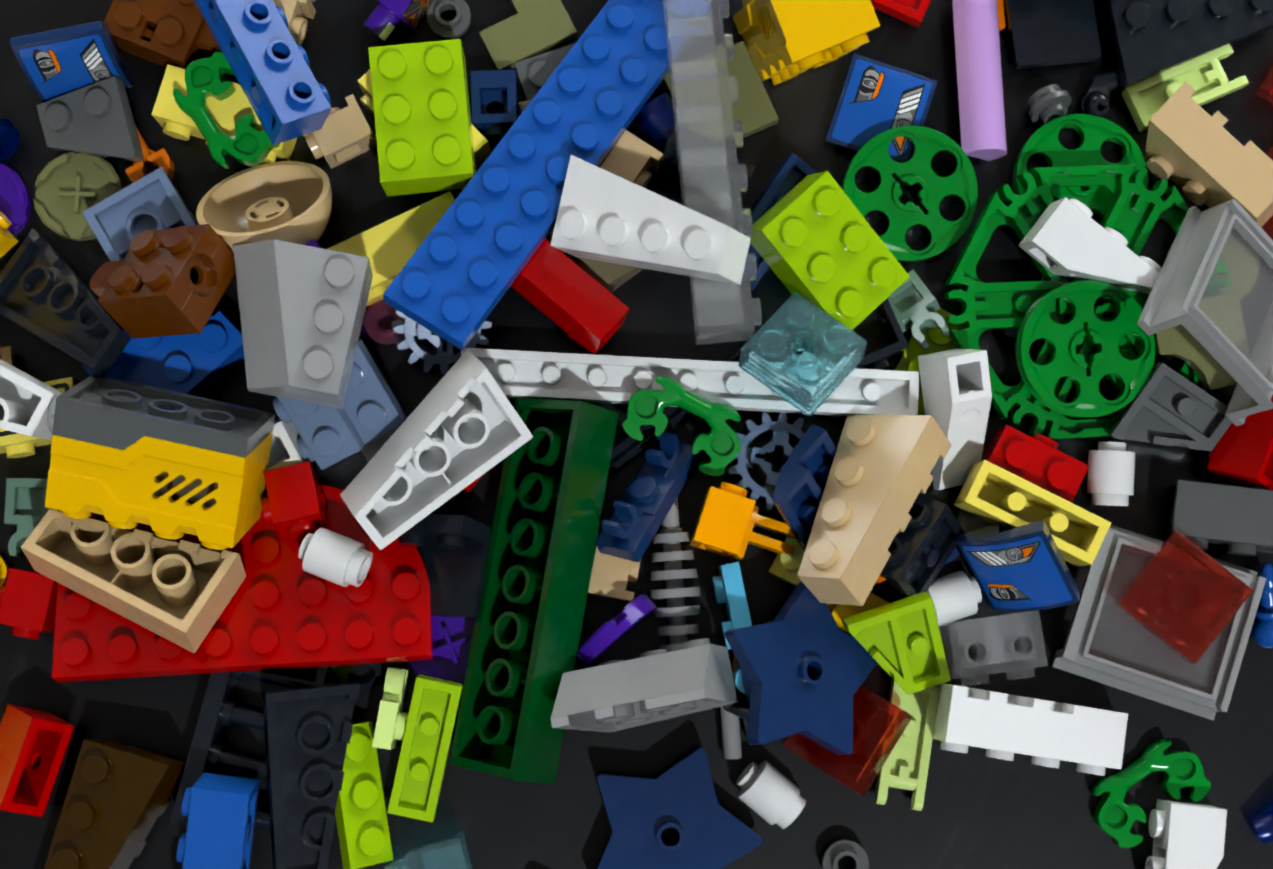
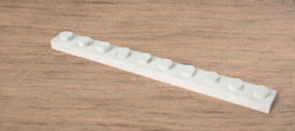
M464 348L463 351L461 350L462 356L469 349L486 366L507 398L629 404L630 396L636 390L644 388L664 390L665 388L655 381V377L657 375H665L675 379L687 391L712 403L728 405L735 410L837 416L918 415L919 372L482 348Z

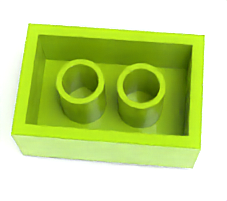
M461 39L368 47L380 183L386 195L397 196L464 189L475 175L476 166L466 61Z
M828 171L807 175L743 233L751 238L750 243L824 336H847L910 278L905 269Z

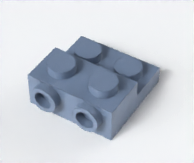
M162 167L82 212L110 261L124 260L130 250L129 245L140 232L199 225Z
M362 340L358 341L343 409L282 397L273 399V406L278 417L284 423L292 421L301 437L297 439V445L303 458L306 461H310V463L316 461L321 470L361 451L365 444L399 428L407 419Z

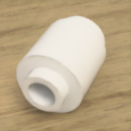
M1098 442V450H1089L1087 493L1092 494L1091 505L1129 506V495H1134L1135 452L1126 451V443Z
M320 527L314 534L308 533L305 536L299 549L298 558L303 560V571L342 587H347L349 584L359 587L369 572L373 553L365 550L363 543Z
M957 571L934 579L926 591L933 599L938 626L976 614L978 603L982 602V593L976 579L972 576L968 577L963 571Z
M766 760L759 765L751 762L736 780V784L740 787L737 797L770 825L777 824L782 829L787 828L799 816L806 804V800L799 795L800 789Z

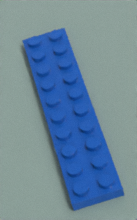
M608 0L383 293L384 302L463 351L554 228L570 156L573 155L599 167L709 18L711 7L699 0Z

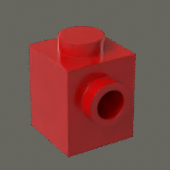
M310 461L263 472L268 497L261 498L263 515L267 525L274 524L282 538L289 536L291 539H304L308 533L314 534L320 527H328L318 476Z
M9 568L6 584L0 588V624L12 626L11 635L30 639H39L41 632H54L57 582L38 572Z

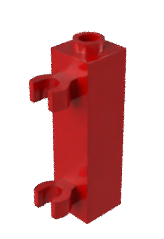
M545 239L511 287L568 333L567 338L582 349L584 347L590 353L596 355L623 325L630 308L563 252L550 246L551 242Z

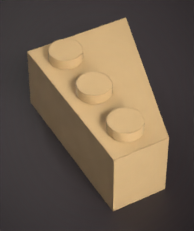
M1185 81L1149 119L1144 158L1148 169L1158 178L1169 179L1181 187L1185 196L1197 205L1205 204L1212 208L1235 198L1257 224L1262 227L1273 215V160L1251 140L1243 146L1223 127L1228 119L1219 111L1215 112L1211 117L1191 98L1196 90Z

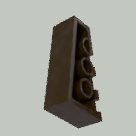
M83 739L44 869H128L134 858L139 857L147 843L145 839L158 816L163 815L171 801L169 797L179 779H182L186 762L111 739Z

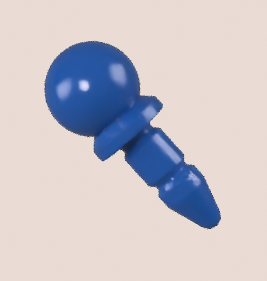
M1266 562L1262 565L1259 576L1267 579L1251 629V636L1258 645L1265 648H1273V567L1270 563Z

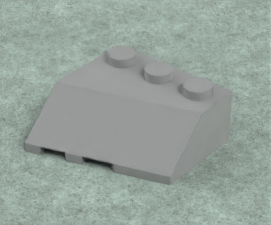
M276 239L233 246L248 391L343 409L373 278L369 257Z
M703 638L683 643L682 650L667 652V649L652 650L641 653L639 655L640 658L626 661H607L595 667L565 672L562 674L550 718L552 728L611 733L738 703L728 649L724 646L710 644L709 638Z

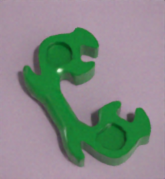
M216 51L211 57L192 61L185 70V83L188 95L184 96L179 89L174 88L175 102L186 115L192 118L207 141L210 155L217 164L224 169H228L229 164L226 160V154H229L244 165H259L273 148L280 146V143L273 146L264 129L261 132L254 129L257 121L252 114L245 115L235 122L236 133L234 136H229L221 131L207 110L206 99L213 96L217 100L222 101L235 92V87L230 81L223 82V74L234 75L224 54Z
M657 375L655 377V381L665 388L664 390L644 388L632 393L628 404V416L623 420L622 426L624 431L633 439L643 440L644 436L640 428L641 425L655 426V435L657 437L660 436L668 423V417L663 412V409L666 406H678L703 418L711 427L709 433H699L692 443L691 450L693 454L696 455L699 451L704 450L711 458L709 461L699 463L698 466L701 472L710 476L723 475L725 467L739 454L741 450L740 439L735 430L725 421L726 419L736 422L740 421V415L734 408L725 404L712 403L687 391L675 379L665 375Z
M1159 739L1151 743L1139 759L1119 773L1100 779L1091 787L1090 794L1100 796L1105 793L1094 811L1093 819L1096 826L1113 839L1115 846L1131 848L1140 844L1143 841V836L1130 833V829L1135 820L1142 823H1147L1148 820L1140 806L1134 803H1124L1123 799L1128 789L1150 773L1163 771L1164 778L1161 780L1160 785L1167 796L1179 800L1181 798L1180 789L1189 787L1187 799L1198 802L1209 792L1211 782L1205 778L1201 761L1197 755L1186 751L1164 753L1172 744L1169 740Z

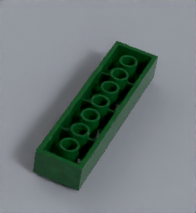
M515 398L514 409L533 435V438L504 459L490 536L480 612L474 625L450 764L513 781L555 784L564 729L552 728L550 718L562 674L575 670L596 548L595 542L598 537L619 413L583 401Z

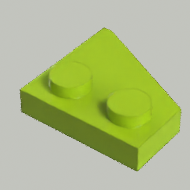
M926 591L842 619L843 626L907 695L951 681L933 599Z

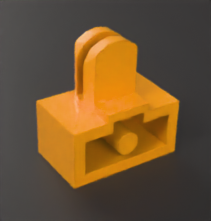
M721 482L718 488L711 486L706 493L689 545L730 559L736 558L741 560L744 557L748 544L782 555L792 556L793 546L752 532L753 527L781 536L796 538L786 523L758 515L759 507L755 506L756 501L746 498L748 490L730 483Z

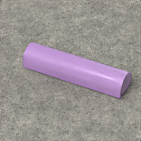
M952 0L961 148L967 156L986 161L995 160L1007 155L997 0Z

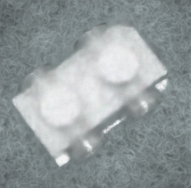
M1039 610L953 621L939 626L950 678H961L962 686L990 683L988 674L1006 672L1007 680L1035 677L1034 668L1048 666ZM1015 641H1017L1018 644L1017 650H1015L1014 648ZM970 646L973 649V656L971 657V659L968 655V649Z

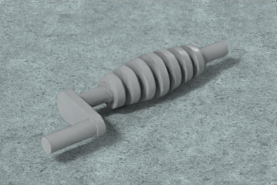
M678 497L661 524L660 534H655L652 544H663V552L652 553L651 562H664V571H651L650 581L665 580L666 589L650 590V599L666 598L667 607L655 608L653 610L654 617H668V625L656 626L657 636L669 635V644L659 645L660 649H667V652L682 650V644L688 642L687 634L699 633V623H686V616L700 614V605L685 606V597L701 596L700 587L684 588L683 579L698 578L696 568L683 569L682 560H694L693 550L681 551V542H690L691 539L690 533L682 532V528H680ZM722 706L720 707L723 757L724 759L742 758L739 717L725 711Z

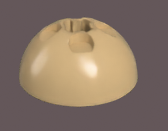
M279 161L257 165L237 172L212 187L200 200L196 210V218L199 225L209 224L232 252L235 245L271 239L304 245L314 239L318 241L326 229L332 209L330 180L324 170L306 162Z

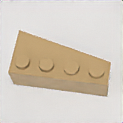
M847 415L797 575L820 603L863 606L891 556L888 548L899 532L905 531L912 518L908 512L920 492L926 493L933 480L931 471L938 458L944 459L952 446L932 415Z
M52 509L48 510L21 546L31 566L38 573L194 654L247 577L239 553L222 550L221 553L201 548L200 544L180 540V543L154 537L153 533L138 529H134V532L111 527L107 522L95 519H73L64 516L61 511Z

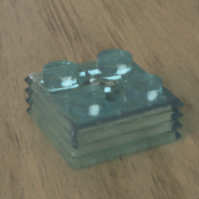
M793 293L741 348L739 367L805 415L811 416L863 360L867 341L799 293ZM802 351L803 353L798 355L795 352Z

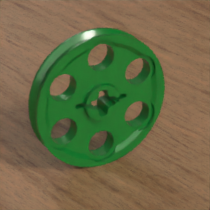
M1090 114L1065 115L1044 124L1023 145L1013 167L1012 191L1016 195L1022 194L1023 187L1017 176L1027 171V160L1034 156L1043 158L1049 167L1136 164L1131 170L1130 177L1140 168L1144 167L1147 169V165L1135 140L1119 125L1103 117ZM1063 128L1074 129L1080 136L1081 143L1079 148L1075 150L1064 148L1058 140L1059 131ZM1111 141L1118 144L1123 154L1121 161L1110 163L1104 160L1100 151L1102 143ZM1147 171L1146 176H1145L1144 179H1143V185H1144V187H1145L1147 190H1148V171ZM1085 186L1083 191H1081V187H1060L1052 195L1054 201L1066 197L1069 200L1076 199L1082 202L1092 213L1099 217L1101 222L1111 203L1110 193L1101 186Z
M923 126L896 127L870 139L857 151L850 161L842 183V190L863 217L875 210L882 212L886 216L888 221L887 230L879 237L894 257L900 261L927 259L950 248L962 237L969 227L977 206V179L972 163L966 153L947 135ZM904 137L912 143V157L905 163L896 162L889 155V145L894 138ZM939 151L948 152L955 159V169L947 177L936 175L931 168L932 157ZM862 167H871L879 175V185L873 192H862L855 185V174ZM892 174L898 178L900 183H904L907 186L918 185L920 190L916 193V197L919 200L920 206L925 209L926 214L918 205H914L912 202L902 204L898 198L903 192L899 187L900 184L892 177ZM947 195H954L960 198L963 203V213L955 221L944 219L939 211L940 202ZM913 225L924 226L929 232L930 241L923 250H912L905 241V234Z
M1075 281L1060 285L1044 293L1025 313L1016 336V363L1027 389L1045 407L1070 417H1099L1111 414L1125 407L1138 396L1147 383L1155 360L1154 334L1148 336L1137 325L1143 310L1142 307L1122 289L1101 281ZM1101 296L1111 298L1116 306L1115 315L1108 322L1100 320L1094 312L1095 302ZM1057 298L1066 300L1071 307V317L1065 324L1054 322L1049 314L1050 305ZM1125 334L1136 336L1140 342V352L1132 360L1123 357L1119 351V341ZM1084 337L1087 344L1094 345L1095 347L1094 353L1087 355V362H1085L1084 355L1076 354L1075 350L1076 345L1083 344ZM1036 339H1043L1051 346V358L1044 365H1038L1030 358L1029 349ZM1107 374L1115 376L1121 385L1119 395L1111 401L1105 399L1099 391L1100 380ZM1062 377L1070 378L1076 385L1075 397L1068 403L1060 402L1054 394L1055 383Z

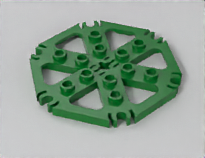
M1136 164L1036 167L1028 170L1029 172L1026 171L1017 176L1023 187L1021 195L1014 194L1008 184L998 188V193L996 191L991 194L944 285L953 284L963 287V290H952L944 294V299H956L962 306L961 313L958 316L945 317V322L950 325L964 323L965 328L963 330L949 329V336L958 349L981 350L979 338L985 330L1019 328L1027 310L1044 293L1060 285L1083 281L1053 274L1031 257L1045 281L982 282L976 275V265L994 230L998 226L1007 225L1011 227L1020 241H1022L1052 202H1055L1052 195L1057 188L1101 186L1110 193L1111 203L1100 225L1104 229L1109 227L1122 234L1128 241L1126 247L1139 256L1157 220L1168 222L1177 235L1189 208L1175 185L1168 187V180L1163 178L1156 181L1151 191L1147 190L1143 185V179L1148 169L1140 168L1130 177L1131 170ZM1166 191V195L1163 199H1161L1160 196H1162ZM1219 258L1212 275H1228V271ZM1210 278L1202 298L1214 296L1217 289L1231 287L1230 282L1227 280L1212 281ZM1122 289L1133 297L1142 309L1144 308L1149 294ZM1101 296L1097 300H1109V303L1098 304L1094 307V312L1100 320L1108 322L1114 317L1116 306L1111 298ZM1057 298L1051 303L1049 308L1051 319L1058 324H1065L1069 320L1064 319V315H1071V307L1067 305L1066 300ZM1102 313H1109V317H1103ZM1125 334L1119 341V351L1123 357L1132 360L1140 352V342L1136 336ZM1084 337L1083 344L1076 345V354L1084 355L1086 361L1087 355L1089 353L1093 354L1095 347L1094 345L1087 344ZM1041 339L1032 357L1034 363L1044 365L1050 360L1052 350L1048 342ZM1183 360L1177 373L1197 385L1199 382L1197 373ZM988 362L992 405L1001 419H1007L1013 405L1016 406L1008 416V424L1012 426H1018L1023 415L1029 414L1033 419L1032 427L1028 432L1031 436L1034 433L1041 434L1045 429L1043 435L1050 439L1108 437L1110 435L1107 433L1126 408V406L1121 408L1111 418L1071 420L1040 403L1027 389L1022 378L1015 386L1004 385ZM1111 374L1105 375L1106 380L1116 396H1118L1121 388L1119 380ZM1062 377L1055 383L1054 394L1060 402H1065L1074 385L1070 378Z

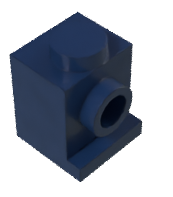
M516 70L471 71L472 124L480 133H483V136L488 141H501L518 119V82ZM493 106H500L504 109L503 114H488V111Z

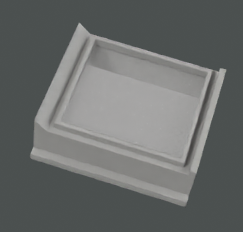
M1233 198L1202 212L1197 206L1188 209L1137 321V325L1150 336L1182 324L1237 382L1225 416L1235 426L1244 425L1247 416L1273 409V402L1271 401L1273 395V240Z
M1110 525L1093 564L1088 567L1080 593V602L1077 603L1064 648L1056 650L1051 667L1214 721L1216 712H1227L1267 578L1257 576L1258 572Z

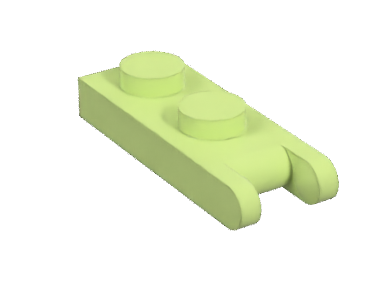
M1231 45L1222 46L1125 88L1121 95L1139 132L1148 129L1149 119L1185 81L1196 90L1191 98L1199 106L1247 86L1249 81L1246 75L1229 81L1219 61L1234 53Z
M891 679L875 791V804L885 805L888 797V787L913 791L911 809L922 811L940 687L934 686L907 695Z

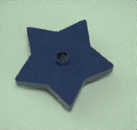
M800 581L774 621L725 632V637L742 666L743 687L750 703L747 743L749 745L765 744L800 733L836 755H850L853 752V696L877 662L853 636L838 628L827 603H820L805 584Z
M704 747L696 748L655 778L600 773L597 776L612 828L611 836L597 869H722L763 843V839L758 833L718 803ZM668 827H673L679 832V840L674 845H666L661 840L663 830Z

